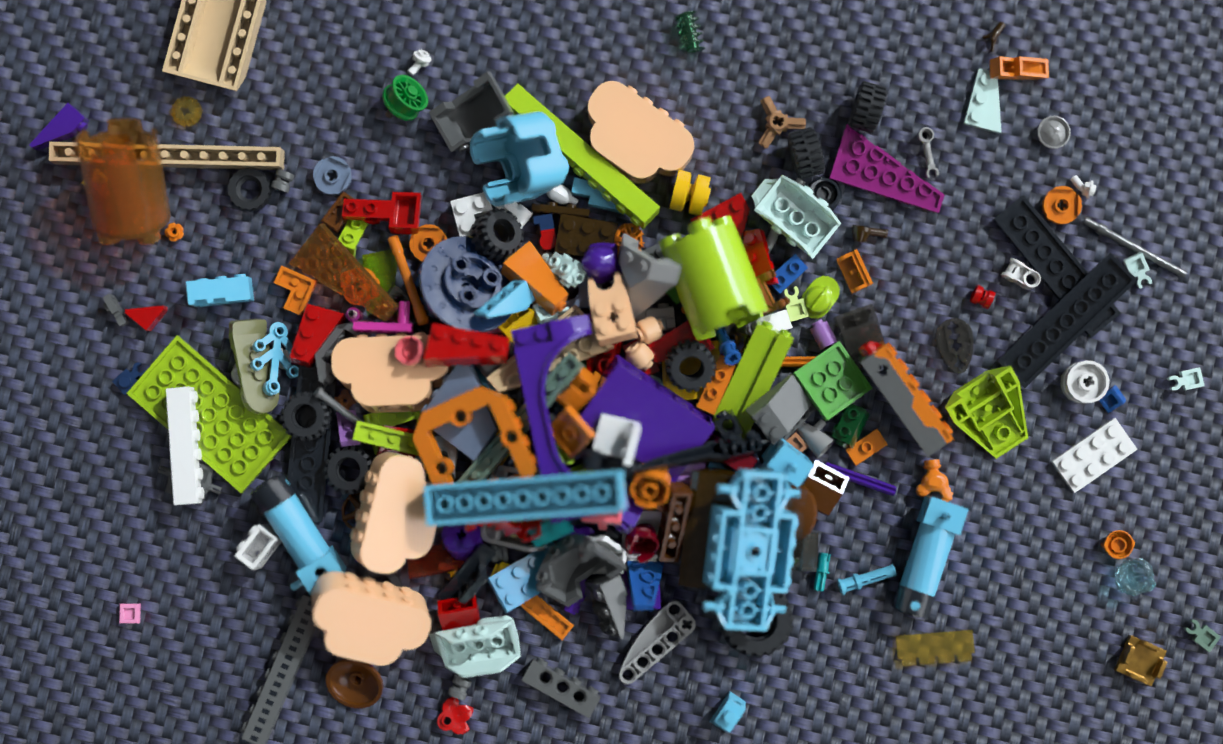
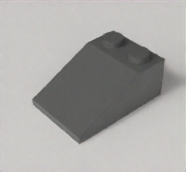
M790 374L745 410L764 436L768 437L769 441L774 445L792 430L813 403L794 376Z

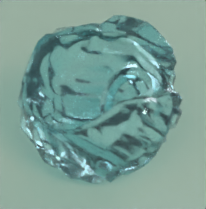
M1141 558L1123 561L1114 574L1117 588L1127 595L1137 596L1139 593L1150 592L1156 586L1152 566L1148 561Z

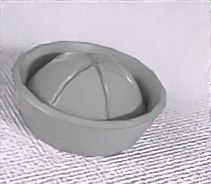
M1059 116L1044 118L1038 127L1040 142L1051 149H1058L1064 146L1070 138L1069 124Z

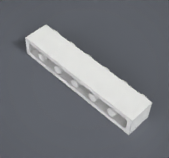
M193 387L166 389L174 505L202 503V499H204V489L201 487L203 470L199 464L202 453L201 449H198V441H200V431L197 429L199 413L195 406V402L198 401V395Z

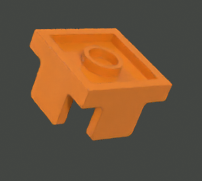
M583 367L570 382V387L563 391L556 401L564 408L570 405L577 413L596 395L601 375L596 371L590 373Z

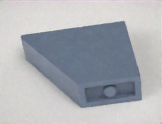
M453 365L455 368L451 374L447 373L442 380L444 384L440 389L437 388L431 395L432 401L429 405L425 404L420 413L482 386L474 365ZM490 405L474 411L473 420L468 425L458 427L449 422L434 429V431L475 461L500 430ZM462 411L458 414L459 420H465V414Z

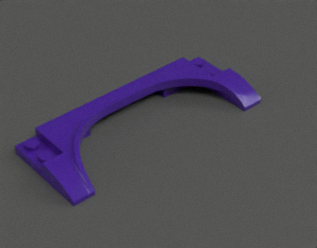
M589 315L550 321L549 323L511 331L541 476L573 474L565 466L556 449L546 404L545 385L550 366L559 352L572 341L592 334ZM626 493V505H627V508H628V507H629V503H628V498H627V493ZM600 513L553 516L550 518L553 524Z

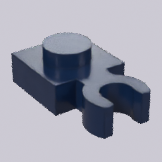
M141 362L135 363L132 371L126 368L112 381L125 396L128 395L126 393L138 381V378L147 370L145 369L141 373L138 371V367L142 364Z

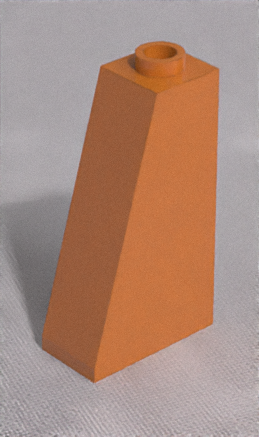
M530 241L503 262L501 274L509 281L513 279L525 280L535 298V302L553 316L556 312L564 310L567 305L568 294Z

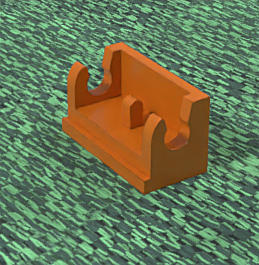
M857 249L836 259L851 294L873 284Z

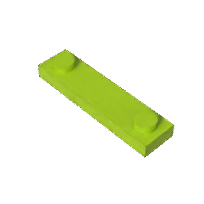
M356 421L352 440L420 456L413 441L414 434Z

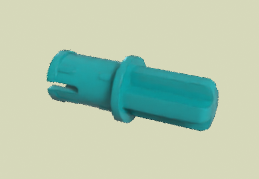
M819 552L817 567L814 569L816 571L814 590L822 592L825 587L826 575L830 573L828 568L831 554Z

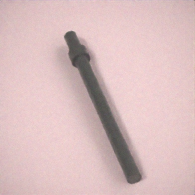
M1085 217L1082 224L1092 228L1100 236L1104 235L1136 253L1142 252L1145 258L1181 278L1186 276L1187 271L1111 231L1105 224L1097 223L1088 217Z

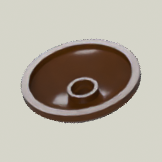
M793 484L790 489L800 490V498L790 497L787 499L784 509L797 515L798 527L795 529L794 537L796 541H800L806 538L815 526L817 505L813 494L807 487L802 484L796 487Z
M349 658L335 662L326 675V685L330 694L338 702L351 708L370 707L380 699L383 692V681L379 672L366 662Z

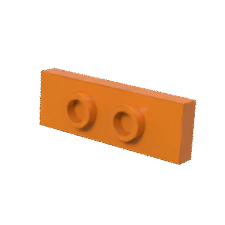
M720 354L716 368H714L715 375L711 377V383L707 382V387H705L696 406L697 408L715 416L738 363L727 365L724 361V356Z
M538 595L519 605L560 640H563L574 627V624Z

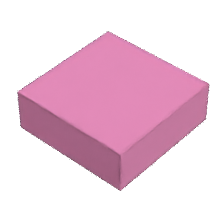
M121 603L119 623H140L141 603Z

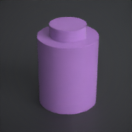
M821 319L811 324L813 328L810 331L820 350L837 342L827 321L823 322Z

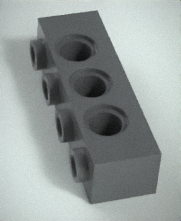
M540 657L538 659L533 658L522 681L590 718L601 698V695L598 694L599 691L592 686L587 688L581 685L582 681L574 676L572 678L565 676L566 672L558 667L554 669L549 667L546 660ZM548 672L551 675V679L547 682L542 681L540 674ZM559 682L567 683L568 688L565 691H560L557 688ZM582 691L585 697L582 700H576L574 693Z

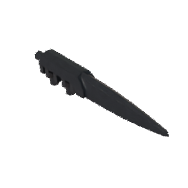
M749 430L744 439H742L741 435L731 434L726 443L723 442V439H719L718 443L715 441L706 442V445L681 450L631 467L629 471L642 472L676 468L709 461L722 462L760 453L762 446L769 444L768 437L760 438L758 432L754 430Z

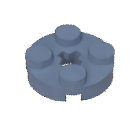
M331 156L320 160L316 164L313 178L316 186L323 193L340 195L351 184L352 170L343 159ZM336 171L337 179L330 181L328 173Z

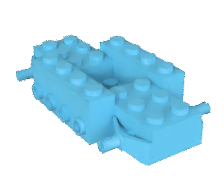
M738 468V472L729 485H717V488H719L716 489L717 493H728L733 507L728 505H712L703 582L712 589L722 590V592L716 599V602H703L702 605L704 606H702V609L713 610L716 613L719 624L725 629L766 631L775 613H786L785 605H774L771 592L787 593L788 587L791 584L790 568L793 566L792 552L796 544L794 536L795 529L798 527V519L796 514L784 509L787 499L790 497L800 498L799 494L801 492L800 490L789 489L786 475L780 472ZM757 546L758 553L755 556H751V548Z

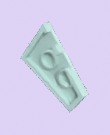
M979 68L963 124L1001 134L998 79H991L990 71Z

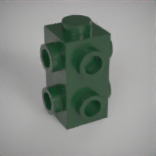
M852 403L843 409L841 413L842 418L832 431V437L835 439L836 445L844 449L846 447L853 449L870 416L867 410Z

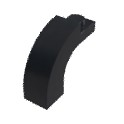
M592 449V451L587 450L583 469L592 473L624 470V480L631 482L634 472L629 470L631 467L638 465V463L632 461L631 466L625 465L621 458L609 456L600 450Z

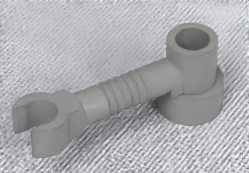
M924 127L919 130L917 138L922 142L927 169L925 175L927 178H930L929 171L932 169L937 177L939 170L935 167L930 141L934 138V132L931 128ZM923 132L927 135L926 139L922 137Z

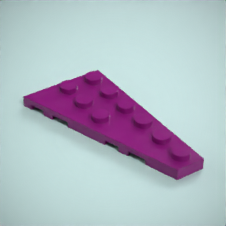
M846 124L830 173V180L936 214L939 213L945 196L942 192L919 178L913 171L908 170L880 147L875 146L866 137L857 133Z

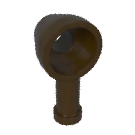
M852 225L853 240L866 242L869 235L886 239L888 229L883 230Z

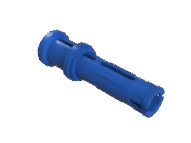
M725 327L715 328L719 350L724 355L725 363L727 365L737 364L741 359L740 352L736 351L735 342L729 338Z

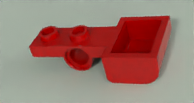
M392 192L391 200L344 199L342 218L347 220H363L368 224H379L380 221H389V229L392 234H417L419 232L422 195L415 192Z

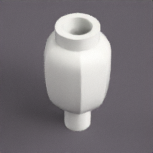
M563 185L547 192V196L557 203H570L574 205L578 203V199L573 197L571 191Z

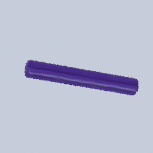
M829 462L824 464L849 477L848 481L894 496L897 487Z

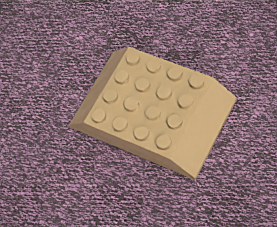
M181 0L162 72L238 91L247 75L266 0Z

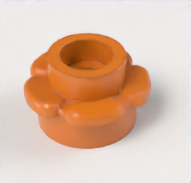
M170 223L167 226L168 228L165 229V236L173 242L180 240L184 235L183 227L180 224Z

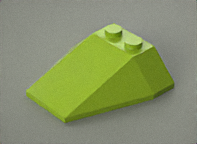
M1010 365L983 372L955 390L945 406L953 423L996 459L1028 439L1020 382Z

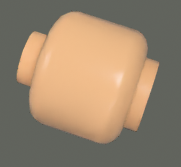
M649 316L636 323L637 340L645 344L659 340L662 337V330H664L661 320Z
M634 342L626 349V360L639 370H647L653 365L654 353L644 342Z

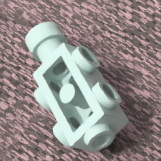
M546 252L542 255L543 260L558 281L567 288L570 286L575 288L577 284L583 282L586 271L583 270V266L579 261H573L565 253L560 255L557 252L554 254Z

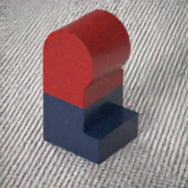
M552 214L534 216V225L540 226L541 248L545 251L554 250L556 235Z

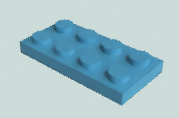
M553 541L543 546L544 551H534L487 578L505 613L541 593L537 590L536 575L549 548L555 545Z

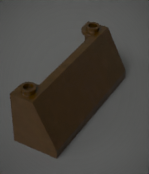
M715 467L692 470L690 489L693 495L684 532L678 585L722 591L712 589L703 582L712 505H728L733 507L729 494L717 493L716 489H719L717 488L718 484L729 485L737 472Z

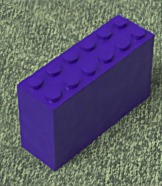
M617 354L601 375L596 395L577 412L583 421L595 431V434L601 414L640 422L641 431L633 460H639L642 463L681 450L702 446L715 429L713 420L709 415ZM687 466L669 468L671 482H676Z

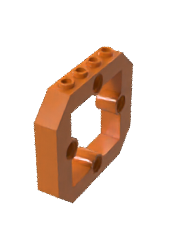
M480 386L421 413L413 435V441L433 485L454 483L451 474L454 472L455 465L450 458H443L432 430L449 422L458 427L468 425L473 420V412L487 405H490L502 432L501 441L509 448L521 476L518 478L536 477L539 470L538 458L535 453H532L530 448L531 441L522 430L524 426L520 417H517L514 412L516 408L512 399H509L504 394ZM460 411H462L465 414L464 421H461L458 418V414ZM510 432H514L516 434L517 438L515 442H512L509 439ZM440 463L446 465L445 473L441 472L439 468ZM491 478V479H489V480H487V481H490V480H501V479H499V478Z

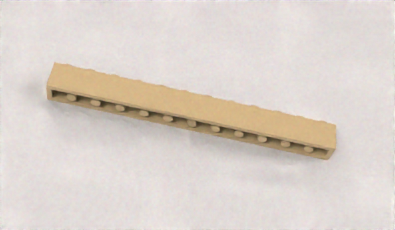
M49 142V161L56 165L284 170L285 151L281 147Z

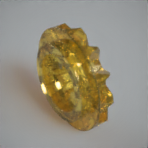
M183 96L176 99V102L172 105L171 115L177 124L189 127L195 125L200 120L202 108L200 103L193 97ZM187 106H189L188 109L193 113V115L186 114L185 116H183L184 113L180 110V108L186 109Z

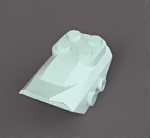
M784 175L777 179H765L751 196L755 203L754 211L772 225L771 229L779 235L782 233L787 237L786 241L793 247L798 246L813 259L840 226L841 222L832 210L827 207L828 203L822 198L817 199L813 195L814 192L806 185L803 187Z
M509 616L483 618L476 625L429 634L434 652L442 657L445 668L462 678L502 672L521 657L515 622Z

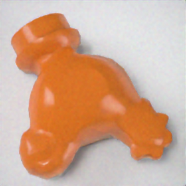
M925 460L923 467L927 470V473L922 477L920 485L916 487V494L919 497H925L930 492H939L942 497L941 500L949 502L952 500L953 493L949 487L947 476L938 470L941 467L940 460Z

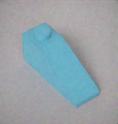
M513 279L479 308L475 315L489 318L524 311L530 307L535 298L525 280Z

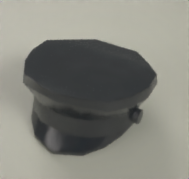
M818 177L807 185L814 192L813 195L817 199L822 198L828 203L827 207L834 211L842 199L839 183L830 180L829 177Z

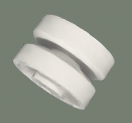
M1081 361L1071 364L1064 370L1060 385L1062 392L1069 400L1075 403H1092L1099 401L1105 396L1109 388V377L1102 365L1094 361Z

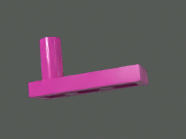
M399 301L397 323L353 322V330L361 333L414 334V326L409 324L410 302Z

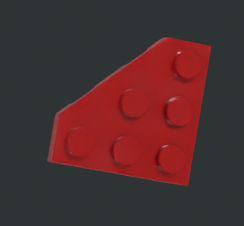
M739 193L705 211L701 216L692 218L690 221L694 223L704 218H710L711 222L719 218L731 216L741 239L750 208L742 193Z

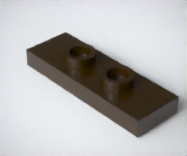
M546 202V205L532 203V212L534 214H552L553 216L566 214L589 218L590 214L589 209L576 208L577 205L565 204V207L557 206L558 203Z

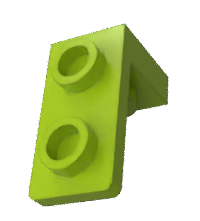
M348 220L336 242L335 257L353 263L356 257L357 245L368 223H365L363 220Z

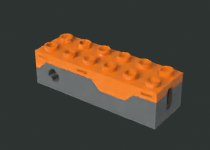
M883 340L880 342L867 341L859 347L861 355L857 359L928 457L954 440L951 436L953 433L952 429L945 420L941 422L940 418L942 415L934 405H929V402H931L930 398L923 389L919 390L917 388L920 384L912 374H907L908 367L901 358L897 359L895 357L898 353L889 342L886 344ZM883 365L884 369L879 371V366Z

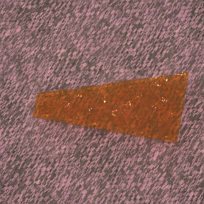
M324 223L317 226L289 263L293 267L297 266L302 269L303 273L317 278L318 282L338 294L347 296L353 303L362 305L368 312L383 321L389 320L399 308L396 302Z

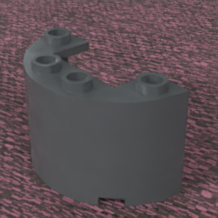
M489 71L474 80L473 84L475 86L452 102H442L429 111L431 118L451 152L457 150L459 153L464 152L469 148L471 138L476 132L486 128L497 127V119L514 115L507 99Z
M582 534L568 535L549 548L536 575L537 590L569 607L583 598L581 581L604 566L606 575L612 579L625 571L626 565L620 556Z

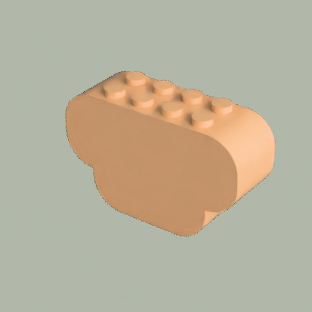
M607 81L599 85L588 102L589 120L593 125L590 141L591 147L627 179L638 184L651 181L658 173L664 176H674L678 174L679 170L685 169L693 154L694 139L691 133L684 128L685 125L680 120H673L668 117L669 113L667 111L654 107L650 99L645 96L641 98L637 95V90L629 85L626 87L617 81Z
M424 332L408 335L417 337L424 346L423 358L414 365L401 364L395 357V346L401 338L407 336L406 333H396L395 336L376 334V337L357 335L356 338L344 339L335 346L332 352L333 373L345 388L352 391L354 398L368 412L421 411L425 404L429 405L432 401L431 395L434 392V388L441 387L444 384L442 380L447 373L451 374L453 371V365L442 367V365L425 367L424 356L430 335H426Z
M384 452L375 457L369 471L366 472L365 489L362 490L360 495L361 506L356 511L355 520L357 522L355 528L351 531L350 538L352 540L351 553L357 562L375 572L392 573L403 565L406 558H420L430 550L437 525H426L424 486L433 484L425 481V470L421 463L399 453Z
M331 571L317 579L311 593L314 620L324 630L326 647L337 656L374 665H388L400 656L402 649L411 650L421 646L427 639L431 628V620L424 597L405 586L397 587L389 582H377L370 577L362 578L350 572Z

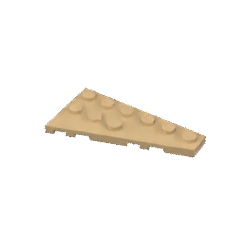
M575 304L557 320L585 314ZM590 321L592 334L580 337L565 346L551 364L548 375L568 352L572 353L581 362L611 350L614 346L609 344L600 347L595 325ZM516 354L507 361V364H503L487 377V381L501 394L522 385Z

